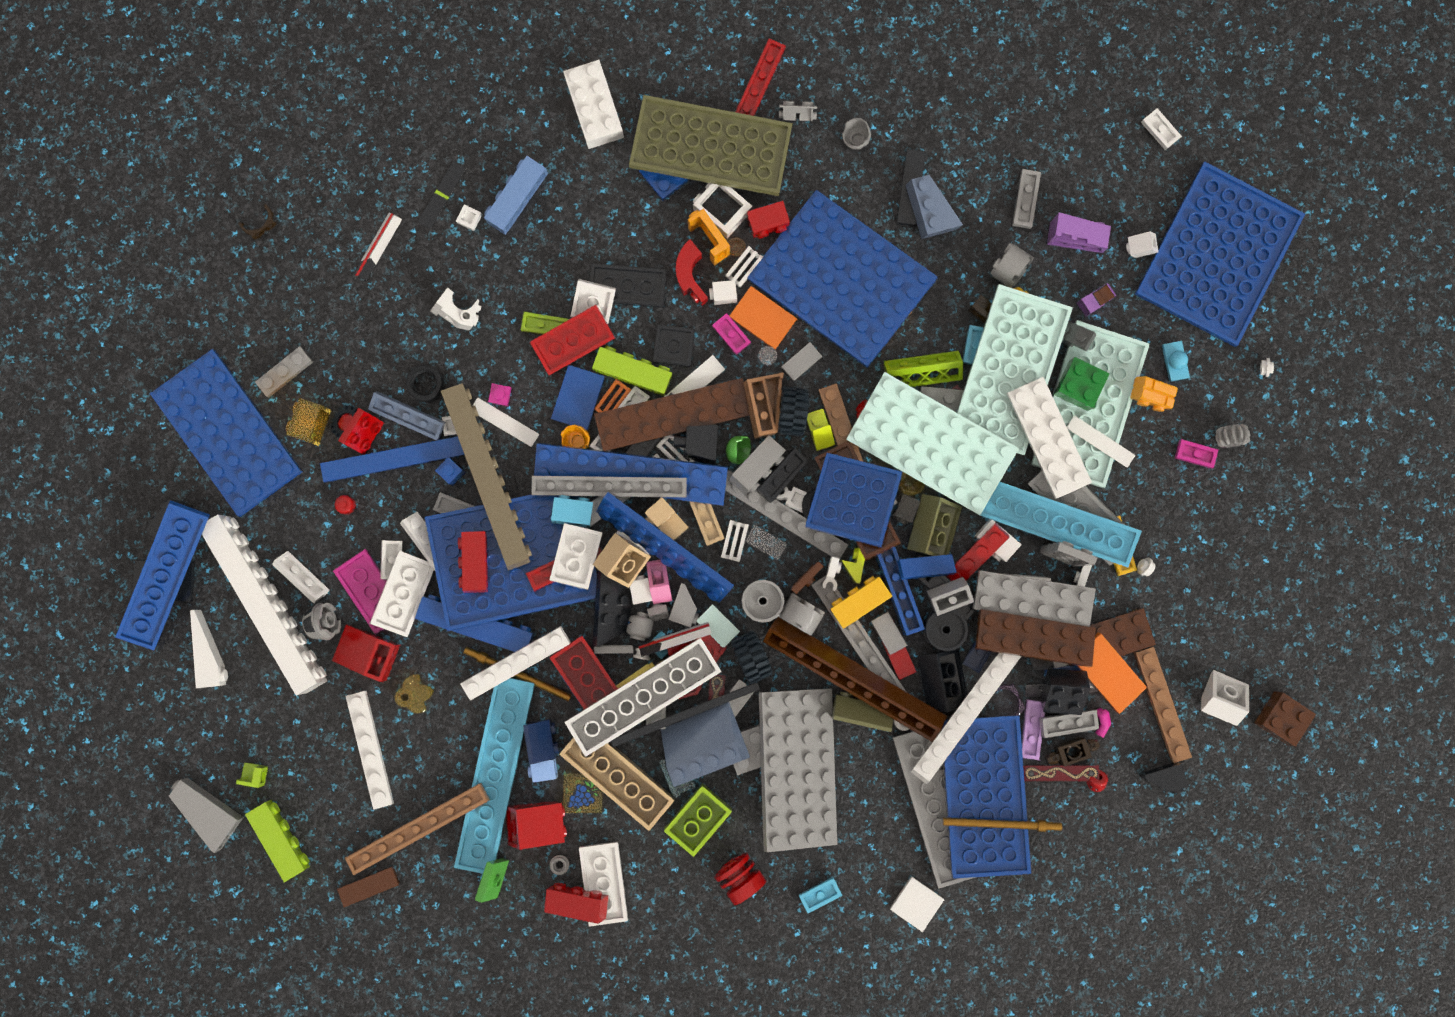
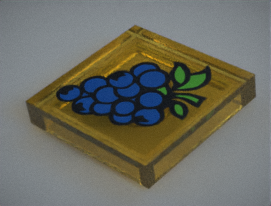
M564 773L563 806L565 813H602L603 791L582 773Z

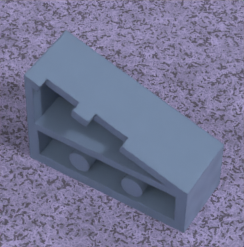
M930 175L911 179L906 184L921 239L954 231L963 225Z

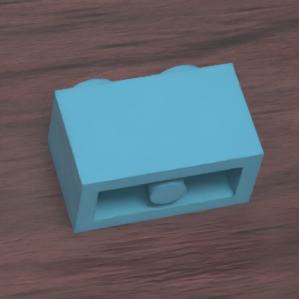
M561 495L559 498L554 497L551 522L554 524L564 525L565 523L590 528L593 502H589L590 499L588 498L572 500L570 496Z

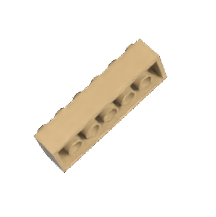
M573 737L559 754L648 831L675 801L674 796L618 748L613 747L611 742L585 757Z

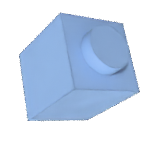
M556 758L528 766L529 778H532L533 782L557 779Z

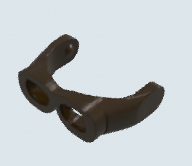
M266 203L264 207L268 212V218L261 228L248 230L243 223L238 222L241 229L254 240L260 238L264 231H269L276 226L274 214Z

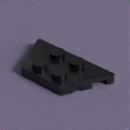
M597 571L592 642L594 647H600L626 632L631 609V591L622 584L605 576L601 571Z

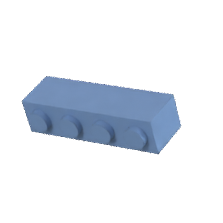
M528 156L524 160L521 159L514 175L508 177L505 188L497 193L496 201L484 213L486 222L505 235L548 174L544 166Z

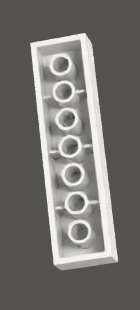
M699 638L565 721V724L586 757L719 674L721 670L702 639Z

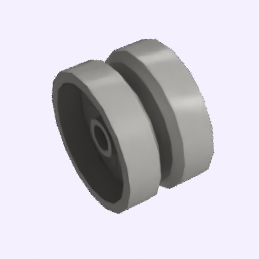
M758 580L748 585L744 590L741 599L742 608L752 620L762 623L769 622L777 618L782 612L784 595L779 586L772 581ZM762 597L766 598V604L761 605L759 599Z

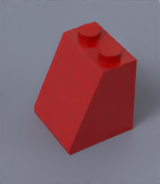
M553 801L509 805L506 814L508 845L521 850L565 843L564 837H566L567 832L565 825H563L565 809L562 803Z

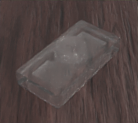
M756 525L753 526L745 540L746 543L777 561L787 546V543Z

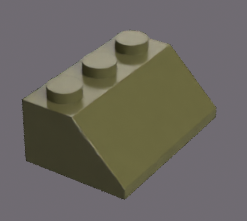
M922 494L907 549L925 556L949 555L962 506L941 497Z
M841 691L840 695L835 694L831 714L834 720L892 732L893 719L864 701L851 697L852 694Z

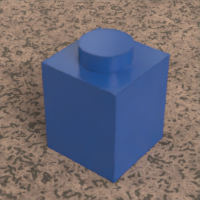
M450 457L435 470L452 486L466 473Z

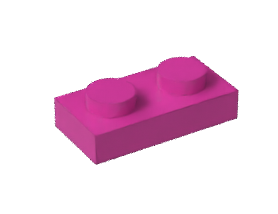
M727 313L712 325L714 330L736 355L751 344V341Z
M1181 439L1178 443L1175 459L1212 469L1215 465L1218 449Z

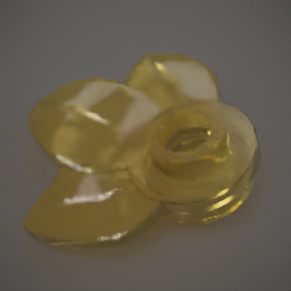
M419 674L411 675L404 680L402 688L396 692L395 702L400 707H407L413 713H422L426 711L424 701L432 696L434 690L429 686L420 685ZM402 694L408 695L407 701L401 700Z

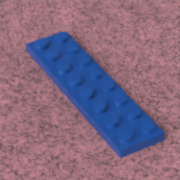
M608 492L604 496L596 510L603 520L612 523L618 531L624 532L634 543L643 546L649 554L655 555L665 566L674 569L680 577L686 578L696 589L705 592L711 600L719 603L734 586L731 582Z
M170 500L115 638L155 650L210 516L209 514Z

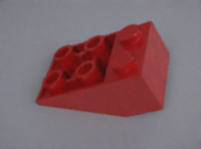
M346 624L332 661L363 676L384 682L388 679L400 644Z

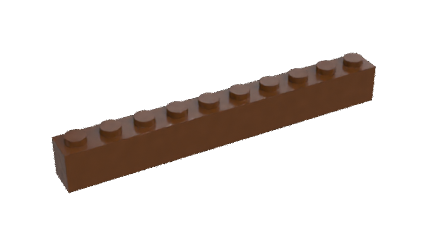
M779 616L763 640L764 643L931 742L934 741L947 716Z

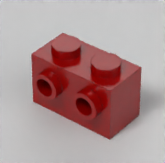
M783 201L747 211L746 217L753 238H765L769 236V233L775 231L776 233L784 232L790 225Z

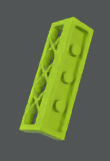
M959 351L884 361L885 372L893 377H902L900 381L910 387L963 380V360ZM952 368H958V374L949 375L947 372ZM932 371L940 373L934 378L928 376ZM918 373L921 375L917 380L910 379L913 374Z

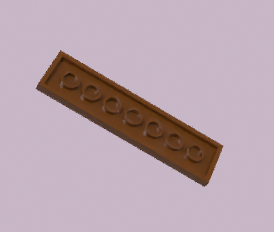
M743 378L594 414L603 452L685 432L686 428L690 426L713 425L750 416Z

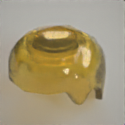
M902 472L898 489L904 495L915 496L924 490V483Z

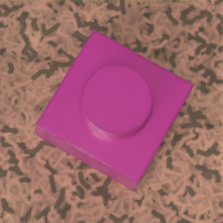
M492 383L488 402L508 406L512 388Z

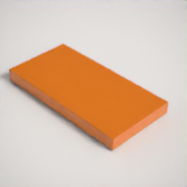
M1099 632L1095 635L1093 666L1084 667L1076 665L1080 671H1087L1089 681L1119 714L1147 688Z

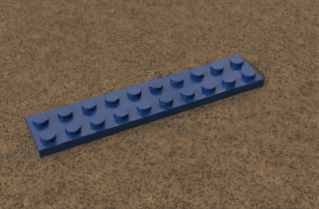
M537 443L534 476L687 478V497L663 498L724 505L728 466L608 451L603 452L600 450Z

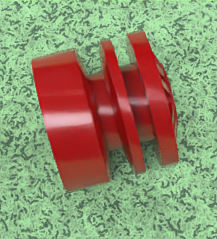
M747 852L729 860L714 876L717 882L722 881L720 884L721 888L731 885L726 895L733 905H738L750 898L767 882L759 869L750 872L754 862L753 860L747 862L750 858Z

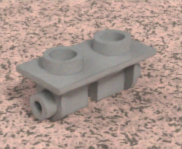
M783 101V104H779V107H783V111H779V118H782V120L796 121V113H800L799 121H813L817 118V112H813V109H817V105H813V102L802 101V105H794L795 101Z

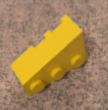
M872 576L864 581L865 585L859 589L855 587L847 592L849 596L843 600L840 597L831 603L833 607L830 610L843 629L892 597L880 577L874 578Z

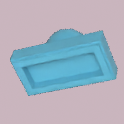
M1182 341L1161 345L1169 382L1190 378L1187 366L1188 356L1184 352Z

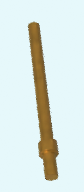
M467 646L463 652L477 659V662L483 665L486 663L491 666L498 662V660L489 657V654L483 651L478 652ZM522 671L514 675V677L520 680L535 683V687L568 702L572 696Z
M943 817L944 826L1037 830V832H1046V830L1062 831V823L1046 822V820L1034 822Z

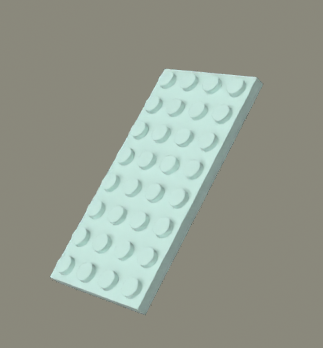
M999 284L957 413L1018 447L1017 453L1025 455L1029 441L1007 393L1041 377H1044L1048 385L1073 307Z
M1077 320L1075 324L1094 331L1096 337L1087 351L1075 346L1067 347L1054 392L1069 360L1074 357L1110 374L1094 408L1089 411L1055 395H1052L1066 427L1072 418L1076 416L1119 444L1133 400L1130 396L1134 388V380L1136 377H1140L1150 344ZM1068 429L1092 481L1090 484L1105 488L1114 459ZM1034 454L1031 465L1041 468Z
M886 372L883 373L846 438L849 442L978 515H981L1019 449Z

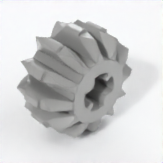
M1244 424L1229 425L1218 428L1215 437L1218 446L1222 448L1241 446L1250 442V431L1248 426Z

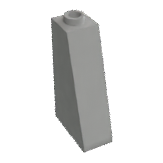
M189 778L177 780L171 787L170 799L213 853L221 850L244 817Z

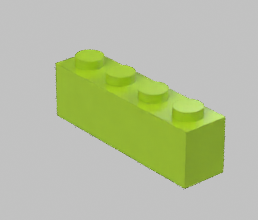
M609 346L599 348L592 367L593 371L661 396L666 395L673 376L672 372H669V368L662 365L655 367L651 365L652 362L641 359V361L633 359L634 356L623 352V355L616 353V349Z
M269 800L246 813L245 816L283 882H286L309 868V859L305 853L301 852L298 839L290 833V826L285 819H282L278 805Z

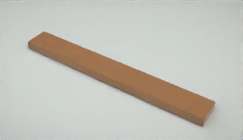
M479 783L345 857V860L352 874L355 875L490 801L482 783Z

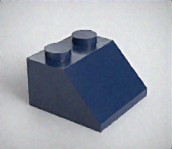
M551 718L528 722L523 725L529 765L555 759L557 753H560L558 741L555 742L554 734L557 733L555 722L552 723Z

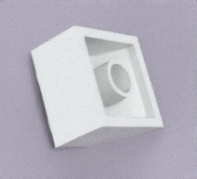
M1213 670L1201 697V711L1237 726L1249 713V685Z

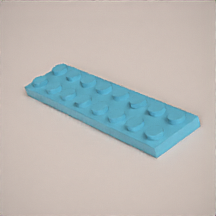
M999 482L980 515L1057 543L1062 541L1069 542L1074 545L1073 548L1087 549L1093 552L1092 555L1125 567H1129L1142 532L1141 530Z

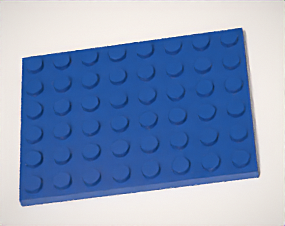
M1203 162L1135 295L1236 347L1239 345L1305 213L1213 165Z
M816 190L790 222L787 230L781 233L749 274L747 280L868 368L938 277Z
M527 495L511 499L512 503H509V507L511 510L515 509L519 519L515 521L517 528L522 527L525 535L522 541L524 546H529L532 556L529 557L530 563L509 571L484 505L425 517L447 631L595 599L597 579L595 566L588 590L554 582L534 592L526 573L555 560L564 526L551 522L554 497L559 498L558 495ZM570 496L572 500L580 498V496ZM485 531L487 534L488 592L464 593L462 588H459V576H462V569L458 567V557H462V549H458V537H461V532Z

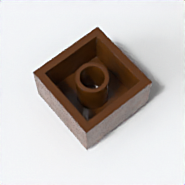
M1274 691L1254 724L1286 745L1296 747L1316 714L1285 693Z

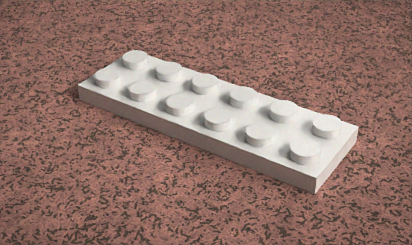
M1044 377L1008 392L1007 396L1054 498L1057 499L1092 483Z

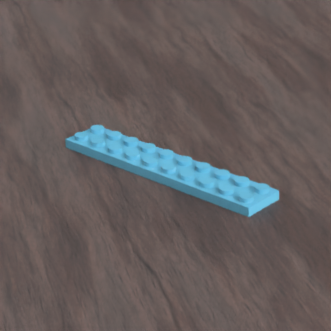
M509 678L493 688L472 787L482 783L490 801L466 813L454 868L483 874L486 862L497 859L524 736L523 725L527 723L535 683Z

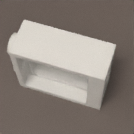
M708 183L705 187V192L703 194L699 193L693 200V210L700 211L704 208L721 234L728 239L747 218V211L752 210V205L731 187ZM718 187L742 206L726 225H723L702 206Z

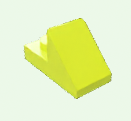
M820 409L808 413L807 424L816 450L819 451L834 446L835 442L831 425L828 424L824 410Z
M858 547L854 548L852 559H855V563L840 560L853 582L860 584L865 559Z

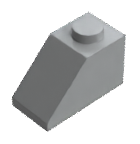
M681 583L669 620L691 627L692 624L696 625L699 614L696 613L697 608L686 585Z

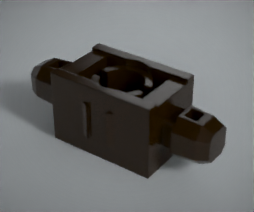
M1078 737L1055 745V752L1048 753L1045 758L1048 764H1057L1059 761L1060 765L1067 766L1091 758L1090 751L1097 750L1100 745L1097 739H1089L1086 742L1085 738ZM1071 747L1080 749L1076 750V754L1074 756L1070 757V755L1065 754L1069 753V749Z

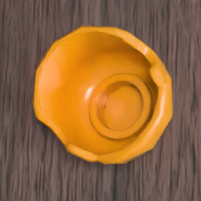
M570 425L561 432L562 446L587 449L590 445L589 432L582 426Z

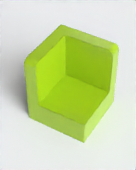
M244 763L242 776L236 780V784L255 788L264 786L268 766Z

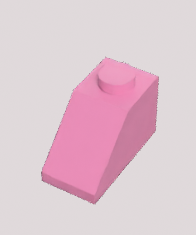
M660 559L647 562L646 566L653 605L672 601L666 566Z

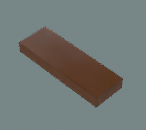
M391 866L338 888L337 891L343 907H347L400 885L394 867Z

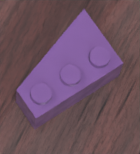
M1059 212L1050 222L1047 245L1103 253L1108 249L1111 226L1105 225L1103 222H1093Z

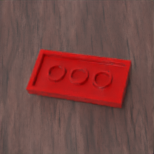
M596 304L532 340L530 343L548 375H551L615 339V336Z

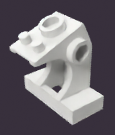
M447 288L433 306L431 312L436 316L439 314L456 328L470 330L478 322L479 315L476 312L479 313L481 310V306L478 305L479 300L477 299L470 309L461 310L453 303L452 294L454 292Z

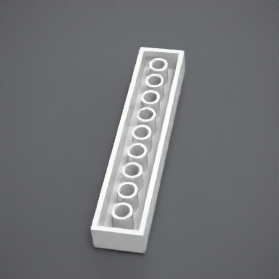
M224 515L214 516L207 521L202 536L295 695L308 693L327 682L325 670L321 666L319 667L315 661L317 660L315 653L308 649L305 636L298 632L295 619L288 615L286 611L288 608L285 602L278 598L277 588L268 581L267 571L260 567L257 562L259 558L253 550H250L248 546L249 541L244 534L241 535L236 519Z

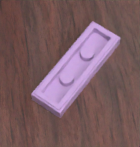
M1026 699L1021 734L1023 758L1039 760L1042 736L1039 718L1045 717L1041 701Z

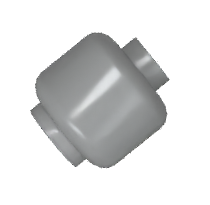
M637 612V615L629 617L626 632L630 635V638L645 641V638L651 637L654 622L648 618V614Z

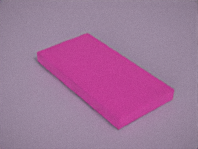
M364 549L333 570V572L376 635L384 629L369 623L387 579H380L381 570L367 549Z

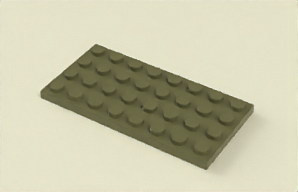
M643 95L629 168L779 196L793 123Z

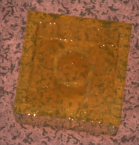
M299 398L298 402H295L293 405V416L286 425V435L319 446L332 410Z

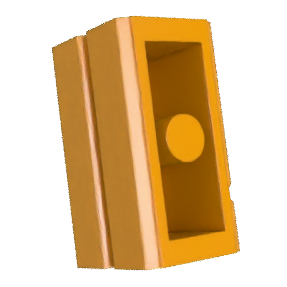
M1147 376L1135 378L1130 398L1136 400L1137 405L1145 407L1150 405L1153 406L1152 410L1164 412V409L1173 408L1177 387Z

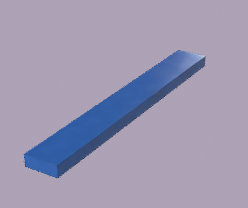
M452 437L320 463L323 482L326 483L444 460L448 457L464 456V452L458 437Z

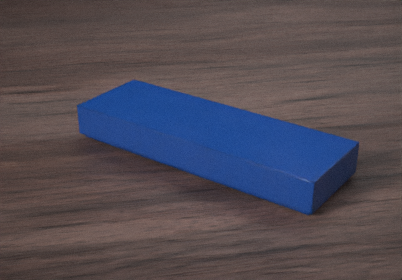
M952 554L899 559L897 561L901 580L946 576L957 573Z

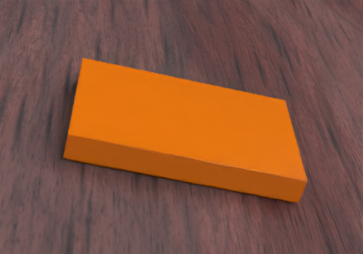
M750 286L729 316L734 322L774 350H776L797 320L796 317L752 286Z

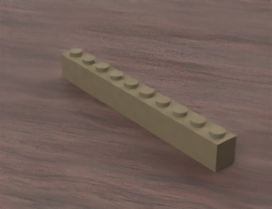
M463 383L441 390L508 571L530 563L529 557L532 556L528 545L524 546L522 541L525 538L522 527L517 528L515 521L519 519L515 509L511 510L509 507V503H512L508 492L504 493L502 486L505 483L502 475H497L495 470L499 468L495 457H490L489 451L492 448L489 440L484 441L482 434L485 433L482 422L478 423L476 420L479 414L476 406H471L469 400L472 399L469 388L465 389Z

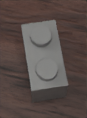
M963 577L927 590L931 605L937 616L974 602L969 585Z

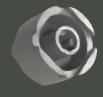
M1010 243L1005 249L1002 259L998 258L993 265V270L990 274L1007 287L1013 288L1026 272V265H1030L1034 257L1015 244Z
M792 593L779 617L812 636L825 612Z

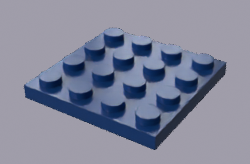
M827 453L805 527L882 548L903 474L902 471Z

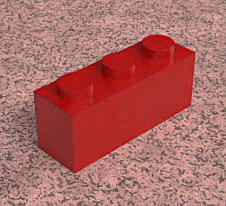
M485 531L461 532V537H458V549H462V557H458V567L462 569V576H459V588H462L464 593L488 592L487 534Z
M555 883L546 890L544 912L599 924L606 919L608 895H604L598 890L585 891L582 887L570 888L566 887L564 883Z

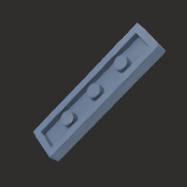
M378 391L373 393L368 410L434 440L440 439L446 423Z

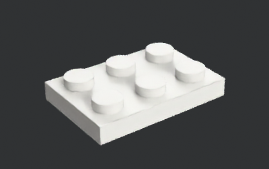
M564 523L550 581L588 590L602 532Z

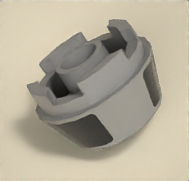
M317 603L303 615V629L309 638L331 640L335 634L340 632L341 620H337L334 613L336 608L332 604Z

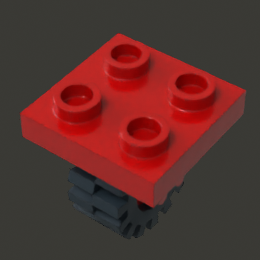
M345 405L343 409L341 407L338 408L339 412L333 413L335 418L331 417L333 422L330 423V427L333 428L331 432L339 438V442L365 455L366 451L371 447L374 438L381 431L384 422L366 411L351 405L349 407Z

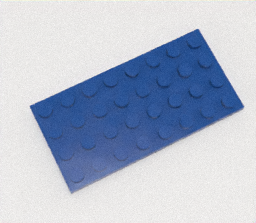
M211 349L150 393L238 517L247 513L303 472L214 349Z
M1019 715L976 718L944 761L947 818L1027 821ZM946 719V720H945V722H944V724H943L941 730H942L943 727L946 725V723L949 721V719ZM948 826L951 874L953 879L1031 874L1028 829Z

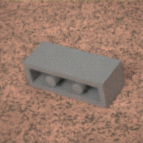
M768 435L731 475L729 481L744 495L749 491L753 493L760 486L758 481L761 478L765 480L772 473L770 468L774 464L778 466L783 461L784 457L782 455L786 450Z

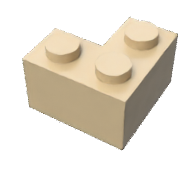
M663 497L644 512L647 515L645 519L648 522L657 526L660 531L674 541L689 528Z

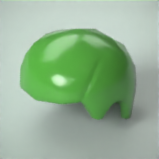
M735 436L726 445L727 459L732 464L741 465L750 456L751 442L747 436Z

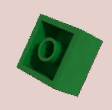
M1074 357L1069 360L1053 395L1089 411L1094 408L1110 373Z

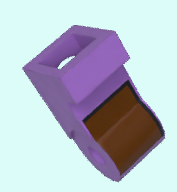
M1107 283L1079 300L1077 305L1085 317H1087L1117 295Z

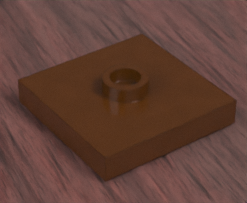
M815 562L789 588L793 594H797L804 586L809 587L815 581L814 576L824 566L820 562Z

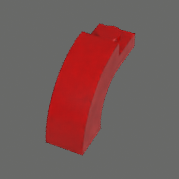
M690 239L678 254L676 277L683 295L685 296L691 292L690 296L694 302H699L703 306L708 302V297L695 282L692 275L694 266L702 259V253Z

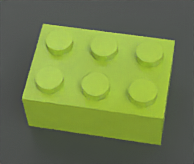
M702 783L665 826L664 832L694 857L731 814L732 808Z

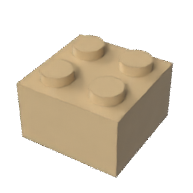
M614 533L593 565L605 576L629 588L651 556L636 544Z

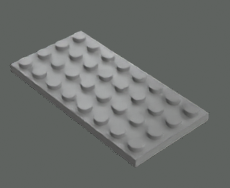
M831 688L759 692L764 852L837 845Z
M914 731L892 737L938 889L976 878H952L948 826L943 825V817L947 818L944 762L926 784L911 773V771L932 742Z

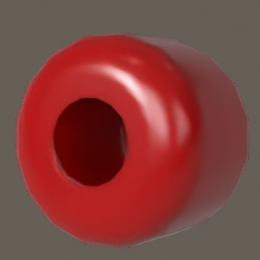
M347 495L339 496L334 504L337 512L345 515L352 513L356 507L355 500Z
M1099 770L1100 780L1090 777L1089 781H1087V786L1095 792L1103 791L1108 782L1107 775Z

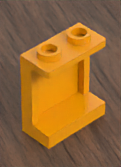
M703 208L689 215L688 229L692 232L698 227L702 228L714 245V248L710 250V261L715 266L730 255V245Z

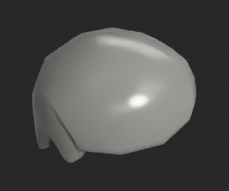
M853 118L847 121L842 133L844 143L851 149H862L871 138V130L868 123L862 118Z

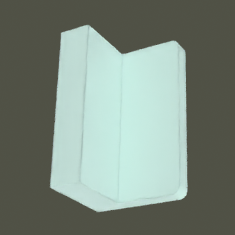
M713 604L697 619L699 624L709 623L710 635L722 647H725L740 632Z

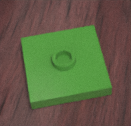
M502 858L486 862L475 897L476 901L482 903L498 898L509 860Z

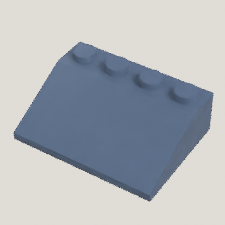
M729 702L661 729L666 766L674 787L750 758Z

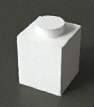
M1150 231L1128 237L1129 243L1126 244V248L1131 256L1139 258L1158 253L1156 234Z
M735 280L712 282V288H709L710 300H714V305L737 303Z
M644 575L637 576L630 586L633 605L652 601L648 578H644Z

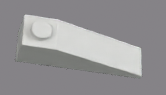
M190 610L196 688L226 685L228 673L201 610Z

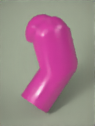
M1098 708L1097 716L1100 720V725L1095 734L1104 738L1111 726V719L1106 709Z

